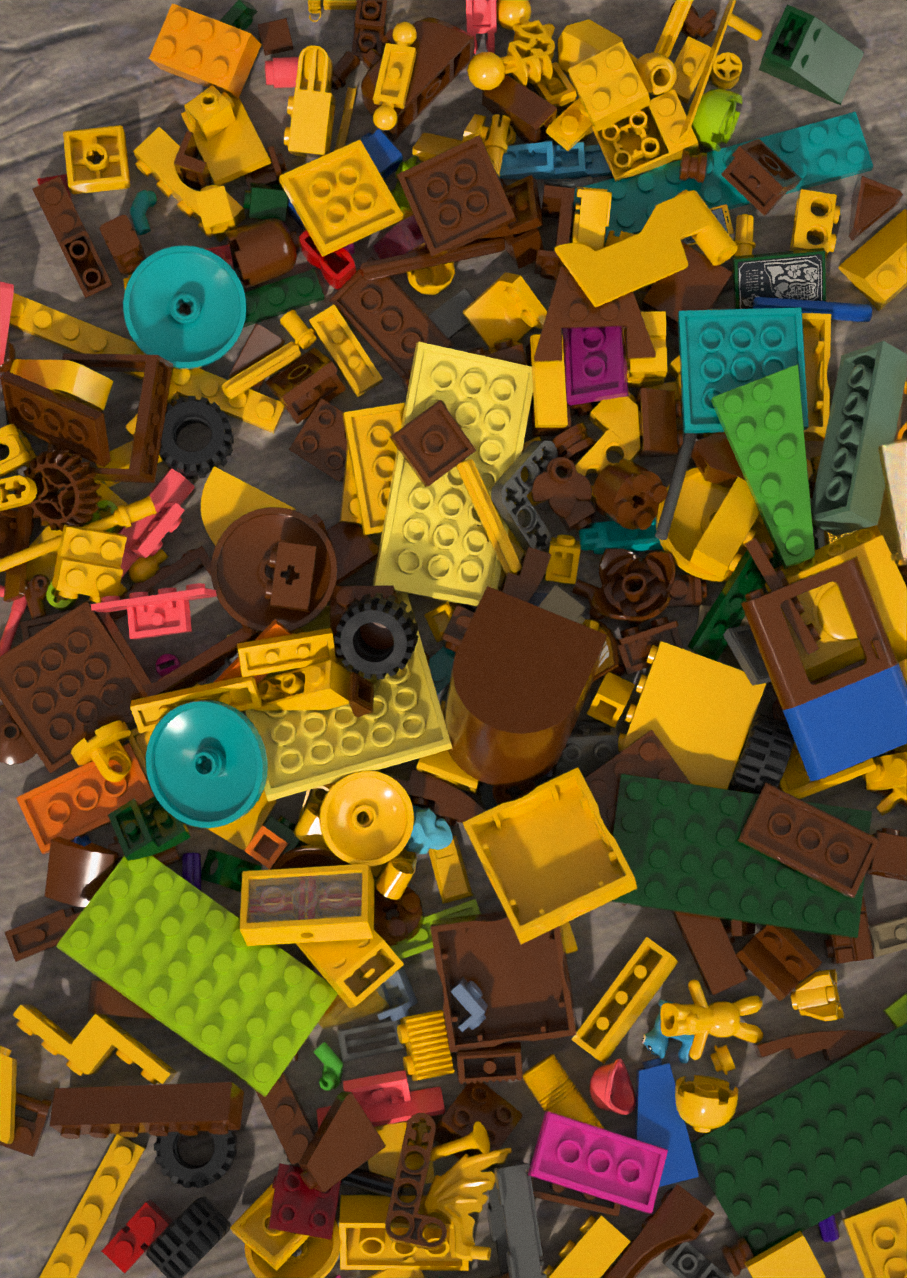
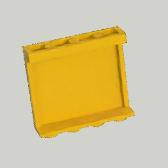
M660 641L658 646L652 645L646 662L650 663L651 667L648 675L642 674L635 692L641 694L637 705L631 703L625 721L630 722L626 734L621 732L619 734L618 752H621L649 730H653L691 784L727 790L766 683L752 686L742 670Z

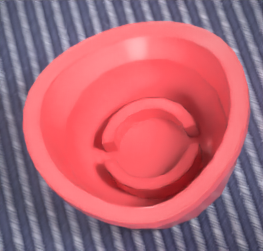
M618 1058L614 1063L601 1066L594 1071L590 1080V1095L598 1108L604 1111L615 1112L619 1115H628L636 1106V1098L623 1060Z

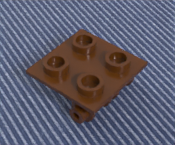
M321 398L289 450L338 482H341L344 477L347 437L342 415L344 412Z

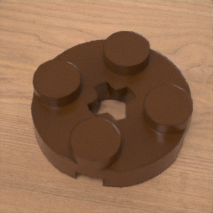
M375 887L374 931L389 946L397 945V942L407 939V941L412 939L420 931L424 922V912L419 896L411 888L406 887L401 898L394 900L382 895ZM391 909H396L397 913L400 914L398 917L386 920V912Z

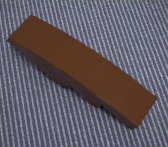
M857 1030L813 1031L783 1036L753 1046L757 1057L760 1058L788 1049L791 1059H798L822 1050L825 1060L831 1061L852 1053L886 1033Z

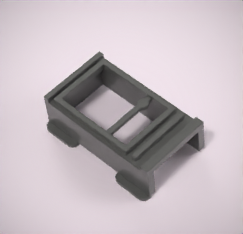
M518 1161L499 1165L495 1164L485 1169V1172L492 1171L495 1174L496 1181L494 1188L488 1190L490 1207H487L490 1237L492 1242H496L500 1274L509 1272L510 1278H547L546 1274L541 1273L540 1269L544 1262L539 1259V1256H543L531 1176L528 1175L529 1171H526V1169L530 1168V1163Z

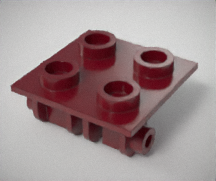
M279 1163L277 1176H274L272 1188L275 1190L268 1229L332 1240L341 1180L324 1193L315 1190V1188L310 1190L300 1176V1173L303 1172L301 1167Z

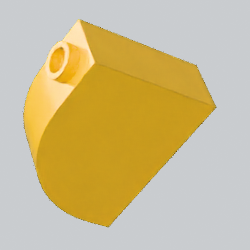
M215 466L208 476L202 491L201 516L206 532L214 546H216L219 538L229 525L251 511L269 507H280L296 511L295 508Z

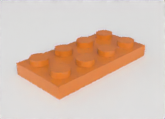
M130 743L122 747L131 760V770L119 782H111L105 779L95 763L91 761L16 797L42 854L50 852L52 839L59 836L72 841L76 836L82 837L110 823L108 814L135 798L141 805L155 796ZM109 760V766L113 771L122 772V766L119 762Z

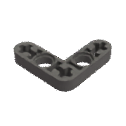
M538 440L532 442L499 478L491 491L493 504L524 551L527 547L548 552L550 541H552L548 529L527 498V495L532 490L535 478L546 472L548 463L558 457L557 448L551 441ZM524 466L528 470L526 482H523L521 479V470ZM521 510L525 513V522L522 526L518 523V514Z

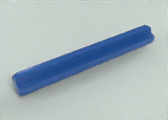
M756 297L753 301V309L801 307L802 313L831 314V320L869 322L872 317V307L869 304Z

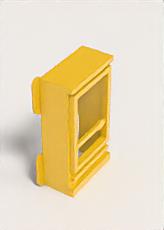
M577 187L576 196L580 197V202H575V209H578L579 212L574 211L571 243L589 246L596 252L603 249L605 245V227L609 226L612 192H607V189Z

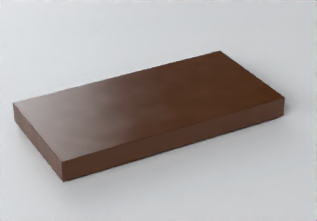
M370 257L367 262L375 261V259ZM359 269L329 300L400 377L408 374L407 370L412 368L416 343L423 342L450 349L454 346L453 342L391 276L364 281Z
M9 371L0 376L9 424H14L17 429L62 449H71L73 454H82V458L105 467L111 462L104 413Z
M768 783L763 785L737 841L850 898H855L881 842L880 839Z

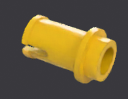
M295 310L287 312L280 319V324L295 339V345L302 349H307L316 341L315 330L309 329Z

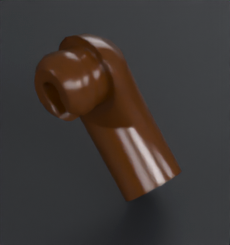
M43 574L33 576L24 594L32 619L47 616L43 599L46 596L50 580Z

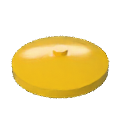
M698 467L686 471L668 537L666 540L659 539L665 552L672 553L675 564L687 573L709 581H728L733 573L732 571L728 570L724 578L721 579L690 562L694 549L730 491L729 488L705 481ZM665 500L659 503L656 515V530ZM756 522L753 530L757 532L754 538L759 543L765 540L769 549L773 551L774 544L764 522L762 524ZM742 546L738 554L743 557L747 548Z

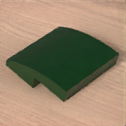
M155 796L141 805L134 798L108 814L122 851L128 861L160 853L191 837L186 824L168 813Z

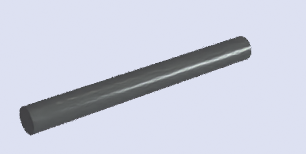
M697 433L684 434L683 444L679 451L655 537L660 540H666L668 537Z

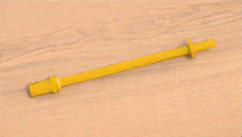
M147 496L126 506L123 504L117 505V509L112 515L84 525L82 528L105 531L115 526H125L127 529L132 527L131 523L150 515H155L157 512L151 497ZM62 535L0 559V572L58 550Z

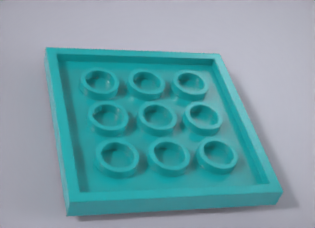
M801 307L688 310L678 312L684 433L724 432L712 405V397L797 364L804 430L808 429Z

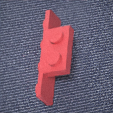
M170 468L148 495L151 497L157 514L131 523L132 527L127 529L123 526L117 533L127 537L121 568L123 569L122 578L139 557L147 558L148 556H154L162 547L163 542L161 540L166 533H172L182 522L180 516L185 510L180 505L192 492L194 485L180 472L178 473Z
M204 583L186 585L185 591L177 592L176 588L158 589L157 595L148 596V592H134L129 594L130 599L120 600V596L102 597L101 603L91 604V611L105 613L127 610L130 639L136 640L192 632L189 600L216 597L217 594L216 590L205 588Z
M406 1070L343 1081L344 1091L352 1092L374 1127L408 1121L417 1113H425L430 1116L445 1113L441 1087L410 1092ZM331 1106L316 1110L318 1128Z

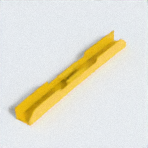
M349 86L347 88L335 150L346 146L357 86L356 88H350Z

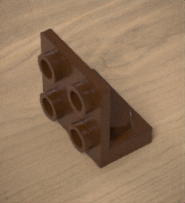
M471 1081L464 1087L447 1112L437 1122L435 1140L442 1145L467 1136L473 1131L474 1123L479 1121L487 1131L490 1151L499 1150L523 1115L483 1082L477 1081L474 1084ZM467 1149L454 1153V1155L460 1159L465 1154L471 1157L482 1154L480 1149Z

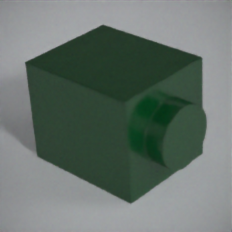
M250 182V190H244L243 208L248 209L249 218H275L285 221L288 196L282 185Z

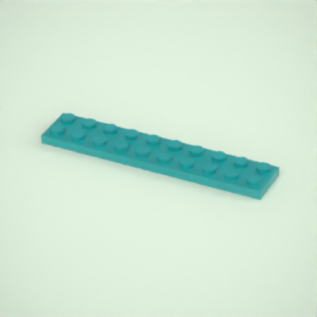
M856 112L758 138L802 178L799 184L794 189L787 191L786 194L872 171L874 167ZM753 140L721 148L720 152H707L704 183H698L695 179L690 178L686 181H680L681 160L622 180L615 181L612 178L583 186L607 189V192H612L609 226L605 227V243L609 231H615V236L617 237L620 236L621 231L639 234L656 205L674 198L684 190H696L709 209L727 204L728 210L751 204L721 174L734 160L732 154L737 148ZM575 189L573 208L574 211L579 212L578 209H575V202H580V197L576 196Z

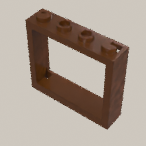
M63 353L62 360L79 363L93 371L144 372L129 469L89 467V471L97 473L94 481L155 483L173 363L159 355ZM49 443L48 445V451L54 448H60L51 443Z
M203 546L191 549L172 565H166L158 569L151 578L132 585L128 592L120 596V600L130 599L129 594L134 592H148V596L157 595L158 589L170 588L202 567H205L211 576L212 560ZM127 610L105 613L97 612L148 697L195 686L223 666L226 658H232L238 652V643L254 641L259 636L256 630L242 625L243 628L152 684L115 621L127 615Z

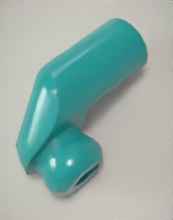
M141 190L138 192L129 209L137 235H144L151 231L146 212L149 207H153L157 203V196L153 191Z

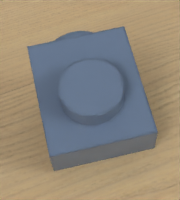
M404 968L397 970L377 988L385 1010L377 1014L379 1020L390 1017L392 1021L401 1019L409 1015L408 1009L418 1003Z
M462 977L453 985L450 991L469 1012L458 1025L461 1032L468 1027L471 1030L478 1027L486 1019L484 1013L488 1007L481 998L483 993L473 981L467 982Z

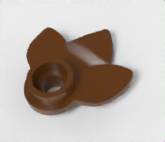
M556 457L548 463L546 472L535 478L532 486V498L534 502L548 500L553 512L561 518H566L572 512L576 499L590 500L592 498V488L587 477L576 471V467L571 460L565 457ZM556 469H562L565 477H559L556 474Z

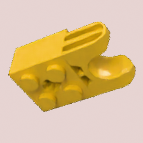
M307 46L299 55L294 96H289L287 114H290V117H292L291 127L286 126L284 132V145H287L288 151L291 154L317 159L330 153L336 99L331 93L333 63L326 51L320 46Z

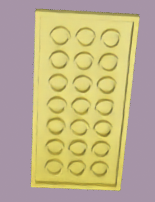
M418 342L415 347L401 428L441 400L477 450L465 460H474L491 498L494 484L522 454L533 393L532 367ZM397 449L372 586H394L397 592L478 607L487 586L498 590L502 566L456 466L425 488ZM496 509V511H497V513H498V515H499V517H500V519H501V522H502V524H503V526H504V528H505V530H506V532H507V534H508V529H509V527L507 526V524L505 523L504 519L502 518V516L500 515V513H499L498 510Z

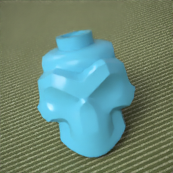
M413 806V830L404 848L409 852L427 854L429 849L440 850L449 846L453 840V835L445 819H436L435 813L429 808L423 809L419 806Z

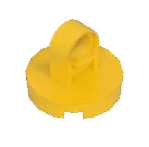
M118 720L95 730L96 736L88 742L83 738L71 751L78 765H85L93 761L102 776L111 782L121 781L131 770V760L122 747V744L131 735V731L125 722L122 723L121 720ZM109 760L119 762L122 766V772L113 771L109 766Z

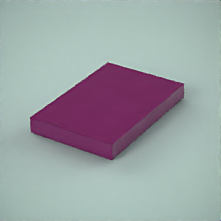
M625 327L562 329L567 404L571 406L628 396Z

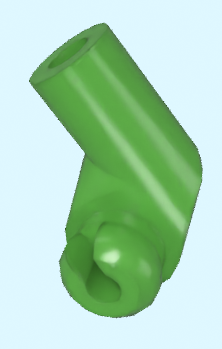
M324 1042L314 1053L324 1064L322 1077L319 1079L320 1087L325 1091H331L336 1089L341 1083L343 1063L328 1044Z

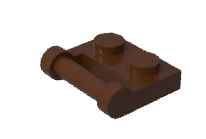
M16 1092L15 1105L38 1113L36 1121H32L15 1115L14 1140L12 1144L0 1141V1145L32 1157L35 1156L52 1110L53 1101L45 1098L41 1101Z

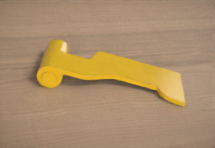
M684 190L674 198L656 205L639 234L596 252L589 246L579 243L562 244L556 246L554 251L596 308L686 269L689 264L681 240L692 236L713 266L720 265L730 259L737 251L738 246L697 191Z

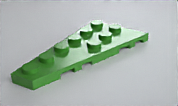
M797 364L714 396L711 399L784 569L812 559L815 556Z

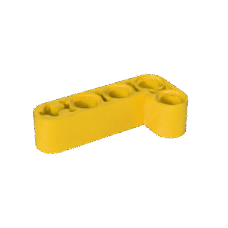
M15 359L10 369V372L101 412L104 411L113 385L111 379L69 360Z
M309 803L294 829V834L299 840L308 845L328 847L320 831L319 815L321 805ZM404 848L390 861L370 867L372 875L377 877L376 889L382 895L394 900L401 898L415 873L416 853L409 852Z

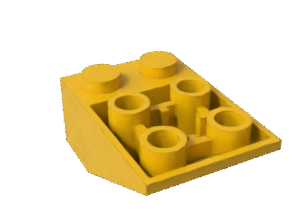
M675 89L651 99V105L598 132L592 126V130L615 181L636 176L667 163L681 160L683 150L690 151L694 155L700 153L699 143L692 127L682 140L679 139L687 116Z
M375 931L374 939L296 943L349 1008L356 1007L404 965L389 945Z

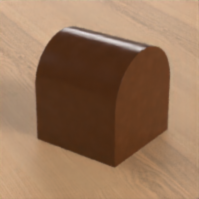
M487 586L457 649L443 717L453 748L449 749L448 752L454 762L473 778L495 786H520L531 783L547 774L559 761L587 699L607 634Z

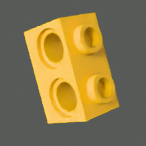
M800 190L796 201L789 251L824 248L825 259L829 252H834L836 234H832L833 223H838L840 206L836 205V194ZM819 207L824 211L825 215L816 216L811 212V208ZM813 235L818 237L821 244H810L807 236Z
M608 429L575 465L576 471L585 477L590 473L599 475L609 464H617L607 460L606 454L608 452L616 451L622 456V459L630 461L635 459L637 452L613 431ZM591 485L592 498L590 500L595 503L596 496L593 495V485Z

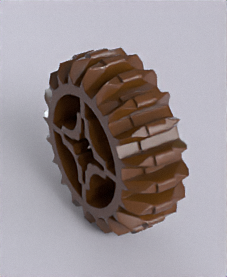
M61 448L41 452L36 458H33L29 462L30 467L23 471L25 476L32 479L37 486L35 499L26 506L33 508L34 514L32 518L41 517V526L50 525L51 531L61 530L62 532L64 525L82 527L87 522H90L94 518L93 513H96L99 509L96 502L102 498L96 492L101 484L94 481L97 473L89 471L91 462L82 463V454L73 455L71 449L62 450ZM63 487H65V490H63V491H61L60 493H58V490H60V489H62Z

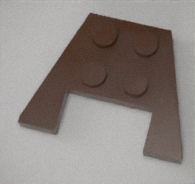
M566 267L560 268L535 352L534 362H562L561 329L625 327L627 359L655 358L656 353L633 292L595 308Z

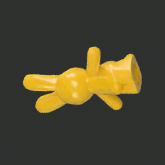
M693 979L689 981L688 988L694 1004L665 1003L661 1006V1032L667 1037L695 1035L689 1051V1056L693 1060H698L701 1057L708 1034L714 1037L735 1036L750 1043L761 1042L763 1038V1032L758 1026L740 1022V1016L753 1014L761 1009L763 1004L759 996H747L733 1003L716 1001L708 1005L699 981Z

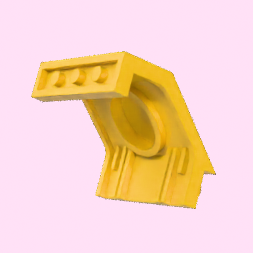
M876 525L860 529L815 550V556L812 559L784 569L783 565L778 567L781 568L790 584L857 556L898 662L907 659V587L886 541ZM829 582L797 596L805 610L800 616L806 625L813 624L821 638L816 642L819 649L813 653L807 654L782 610L810 682L865 659L839 588L835 582ZM765 583L767 591L770 592L768 584Z

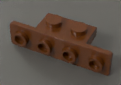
M21 485V488L15 490L14 494L21 495V492L25 491L26 487ZM23 505L15 507L13 510L0 511V559L29 548L30 535L34 528L32 520L33 508ZM29 561L3 571L6 572L3 599L5 602L10 603L24 596L28 587L26 573Z

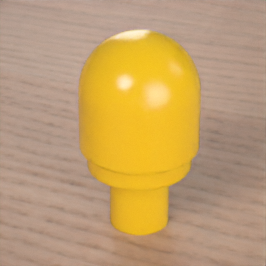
M160 548L152 557L138 558L129 569L131 580L134 583L144 582L154 576L156 571L160 569L159 565L168 558L167 554Z

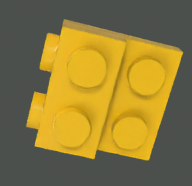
M64 525L51 585L60 591V596L69 599H78V595L83 594L89 595L90 601L101 603L102 597L118 596L123 574L121 563L127 537L122 534Z

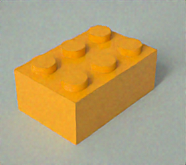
M172 3L149 59L161 70L207 88L213 85L220 93L226 92L230 97L239 99L262 44L249 32Z

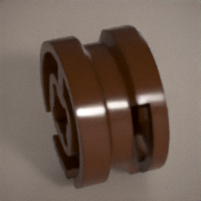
M579 423L567 429L551 441L557 448L558 457H565L574 462L584 456L594 446L596 442L587 435L588 429L584 423Z

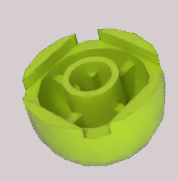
M712 89L702 95L691 126L698 143L720 152V143L727 144L735 130L740 116V112L736 111L735 108L736 103L742 104V95L724 89Z

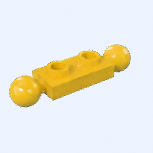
M400 22L394 27L392 36L396 45L389 43L385 45L373 96L374 104L382 105L373 114V122L381 130L392 129L397 123V113L394 107L404 109L417 54L416 48L408 47L414 43L417 36L415 27L408 22Z

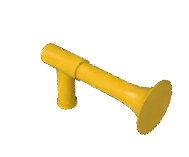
M476 1121L473 1131L467 1136L433 1147L430 1162L467 1149H480L483 1154H488L490 1151V1141L485 1127L481 1122ZM413 1127L417 1132L416 1145L422 1147L417 1127ZM418 1154L409 1155L405 1161L409 1169L421 1166L424 1163L423 1158Z

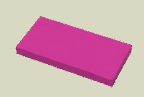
M547 1111L543 1118L528 1175L651 1214L668 1150Z

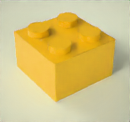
M622 41L567 69L570 80L596 132L651 105L649 94Z

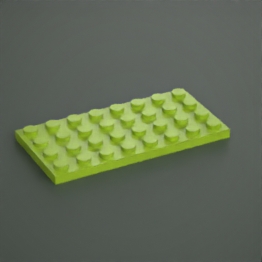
M124 856L57 944L58 949L264 1097L267 1096L338 995L326 980L276 944L247 946L240 932V919L153 856L130 861Z

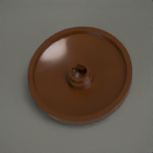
M269 507L257 509L241 516L223 532L213 552L211 579L219 602L237 622L250 629L263 632L276 619L289 631H293L313 621L329 603L337 580V561L329 538L312 519L291 509ZM278 541L317 547L309 612L271 607L270 599H265L267 580H273L275 568L269 567L272 548L278 549ZM289 568L287 574H282V577L286 578L289 585H292L293 579H299L293 568Z

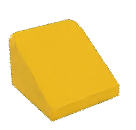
M447 601L424 615L436 642L442 641L441 636L445 632L456 606H461L460 604Z

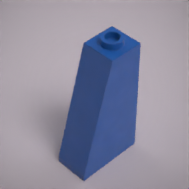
M661 1058L642 1062L644 1068L636 1070L634 1139L668 1150L659 1187L697 1178L699 1174L686 1124L680 1117L676 1107V1085L669 1062L662 1063Z

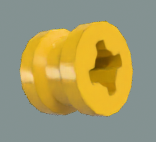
M729 52L722 53L716 57L710 73L711 81L716 87L726 90L731 89L738 83L742 71L740 58Z

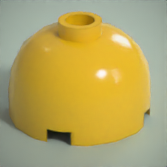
M694 1075V1081L685 1082L686 1076L676 1080L675 1100L680 1117L685 1123L691 1125L693 1130L707 1133L711 1129L719 1128L730 1121L737 1106L738 1088L736 1086L734 1090L729 1089L730 1082L703 1075Z

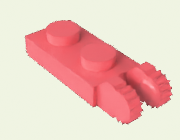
M466 0L467 33L474 36V54L478 50L476 34L487 33L486 49L488 52L495 54L494 33H497L496 0Z

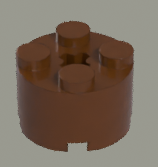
M622 459L618 460L620 462L615 465L609 464L599 473L593 486V495L596 496V504H594L596 510L601 515L626 529L645 530L649 528L657 515L659 503L663 502L667 497V488L663 485L658 475L633 461Z

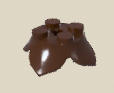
M606 548L599 564V576L602 587L595 590L592 596L594 609L609 618L627 621L631 626L640 625L642 622L663 612L670 603V591L676 574L672 553L655 551L642 559L632 551L624 548Z

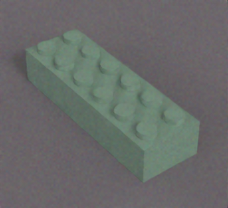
M885 341L841 356L811 503L812 524L835 536L878 525L881 514L880 509L886 488V478L892 458L893 442L897 431V422L907 377V354Z

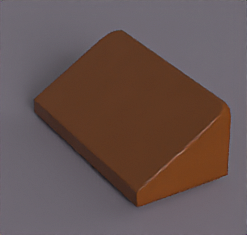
M256 323L229 374V378L234 377L281 348L285 340ZM265 379L249 389L259 392Z

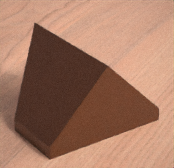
M862 176L851 199L849 238L853 241L897 206L903 196L901 191Z

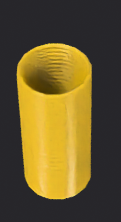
M555 1054L549 1055L523 1074V1081L527 1083L526 1086H529L528 1088L532 1091L537 1101H539V1104H542L543 1110L604 1129V1126H602L596 1115H594L593 1110L587 1105L578 1088H575L576 1085H573L574 1082L565 1073L566 1070H563L564 1068L560 1065V1062L554 1057Z

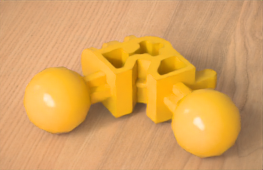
M528 0L497 1L496 21L504 29L515 31L514 40L509 43L507 56L500 58L492 52H481L473 56L468 64L467 72L470 82L476 88L492 90L500 86L505 78V74L509 73L513 75L517 82L525 87L527 81L531 84H536L540 82L541 78L545 80L552 78V58L555 43L551 38L555 27L550 23L542 25L539 20L529 22L531 6Z

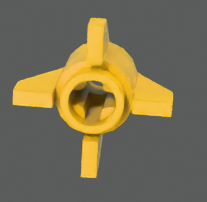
M836 969L815 972L803 982L797 984L795 991H791L793 1009L799 1010L801 1016L806 1015L822 1021L844 1018L837 989Z

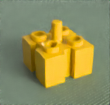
M666 311L641 312L656 357L650 359H627L626 352L628 388L663 385L664 378L667 374ZM625 328V345H626V328Z

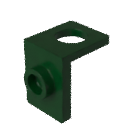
M209 849L201 871V879L241 892L242 871L261 870L262 867L238 857ZM215 859H218L217 869L211 875V864Z

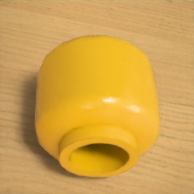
M646 53L634 65L649 94H664L675 84L677 77L676 67L669 58L660 53Z

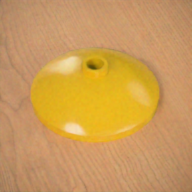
M375 771L355 772L339 779L326 793L319 815L322 837L332 853L349 864H369L370 867L384 864L396 857L406 846L414 824L413 806L405 789L392 777ZM363 811L366 814V820L363 823H359L357 815Z
M335 1220L332 1240L309 1236L297 1249L302 1250L301 1254L296 1257L291 1255L277 1271L245 1244V1257L250 1270L256 1278H324L334 1267L340 1253L341 1241L338 1224Z

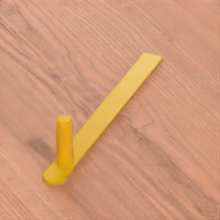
M730 0L726 6L682 128L680 140L691 129L727 25L755 41H758L763 34L760 29L732 13L736 0Z

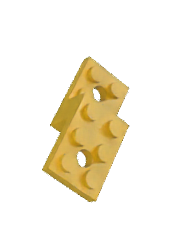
M20 1005L13 1014L19 1020L16 1025L30 1036L34 1034L44 1040L41 1045L55 1056L59 1054L69 1060L66 1065L80 1076L82 1074L91 1075L98 1073L117 1048L118 1050L115 1054L129 1065L131 1063L138 1064L143 1068L140 1074L154 1085L157 1083H169L178 1073L107 1015L95 1014L76 1039H74L33 1005Z

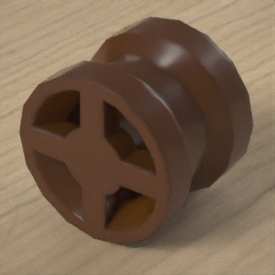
M683 150L679 180L686 181L690 178L695 179L698 183H704L707 153L701 152L698 155H694L690 151Z
M744 1237L737 1239L736 1244L732 1246L724 1245L720 1247L723 1257L734 1277L740 1275L741 1270L747 1268L744 1264L745 1262L754 1258Z

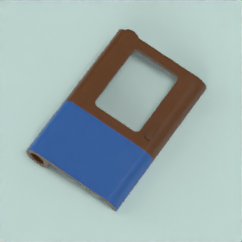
M857 556L770 592L764 593L763 589L759 588L744 595L746 600L741 602L742 608L810 781L825 778L907 744V684ZM829 582H835L865 655V662L858 667L822 682L811 684L783 616L781 604L785 600Z

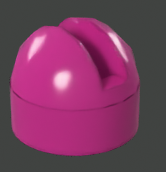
M172 654L161 655L155 664L157 673L162 677L181 666L179 659ZM171 661L175 663L174 666L163 670L160 669V665Z

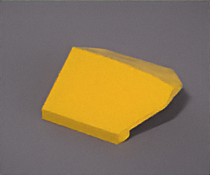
M590 19L567 25L558 38V65L565 74L569 75L567 69L621 41L623 42V38Z

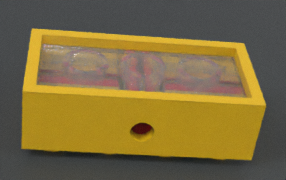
M369 864L242 871L240 932L246 945L257 946L374 939L375 880Z

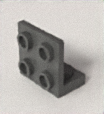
M600 720L576 721L566 747L556 763V777L578 767L585 778L618 754L616 726L614 728Z

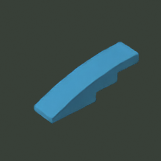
M552 141L508 146L507 153L503 154L500 178L523 179L530 175L535 179H575L586 176H613L600 145L585 146L584 142H578L569 151L565 150L561 145H554Z

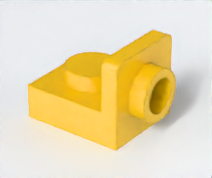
M563 534L557 535V538L551 537L549 553L552 555L546 569L545 580L575 584L581 550L580 541H576L573 536Z

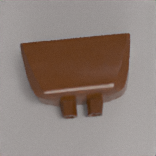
M426 17L412 24L416 29L417 36L414 43L408 47L416 48L417 54L404 109L394 107L397 113V123L392 129L383 130L393 142L470 63L474 56V36L446 21L433 17ZM392 28L382 38V45L385 46L386 43L396 45L392 36ZM374 48L363 57V64L368 71L361 82L362 100L372 118L375 110L382 106L374 104L373 101L383 58Z

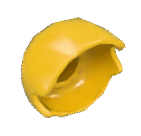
M454 262L406 273L410 285L421 294L436 295L450 285L455 275Z

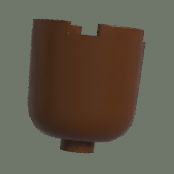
M264 219L225 231V235L229 239L226 242L230 246L234 267H240L242 274L240 282L244 289L286 274L296 265V249L301 248L298 235L295 230L290 232L286 224L279 219Z

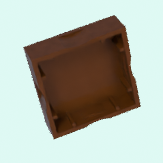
M504 910L439 919L432 922L430 929L437 972L443 986V1012L450 1052L494 1047L504 1042L516 1040L538 1041L575 1036L577 1034L578 1026L562 925L520 944ZM462 977L467 982L473 981L483 993L481 998L488 1005L484 1013L486 1019L474 1030L468 1027L463 1032L460 1031L458 1025L469 1012L450 992L453 985Z

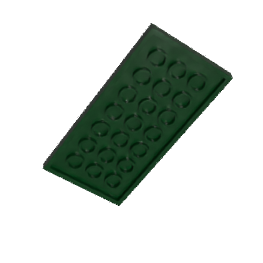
M627 774L620 775L612 836L615 838L635 877L637 889L610 902L856 939L859 933L865 876L855 898H850L737 841L759 794ZM806 802L870 834L872 811Z
M907 1022L733 1118L725 1125L715 1128L690 1142L694 1159L738 1236L745 1238L754 1257L795 1233L809 1229L907 1175Z

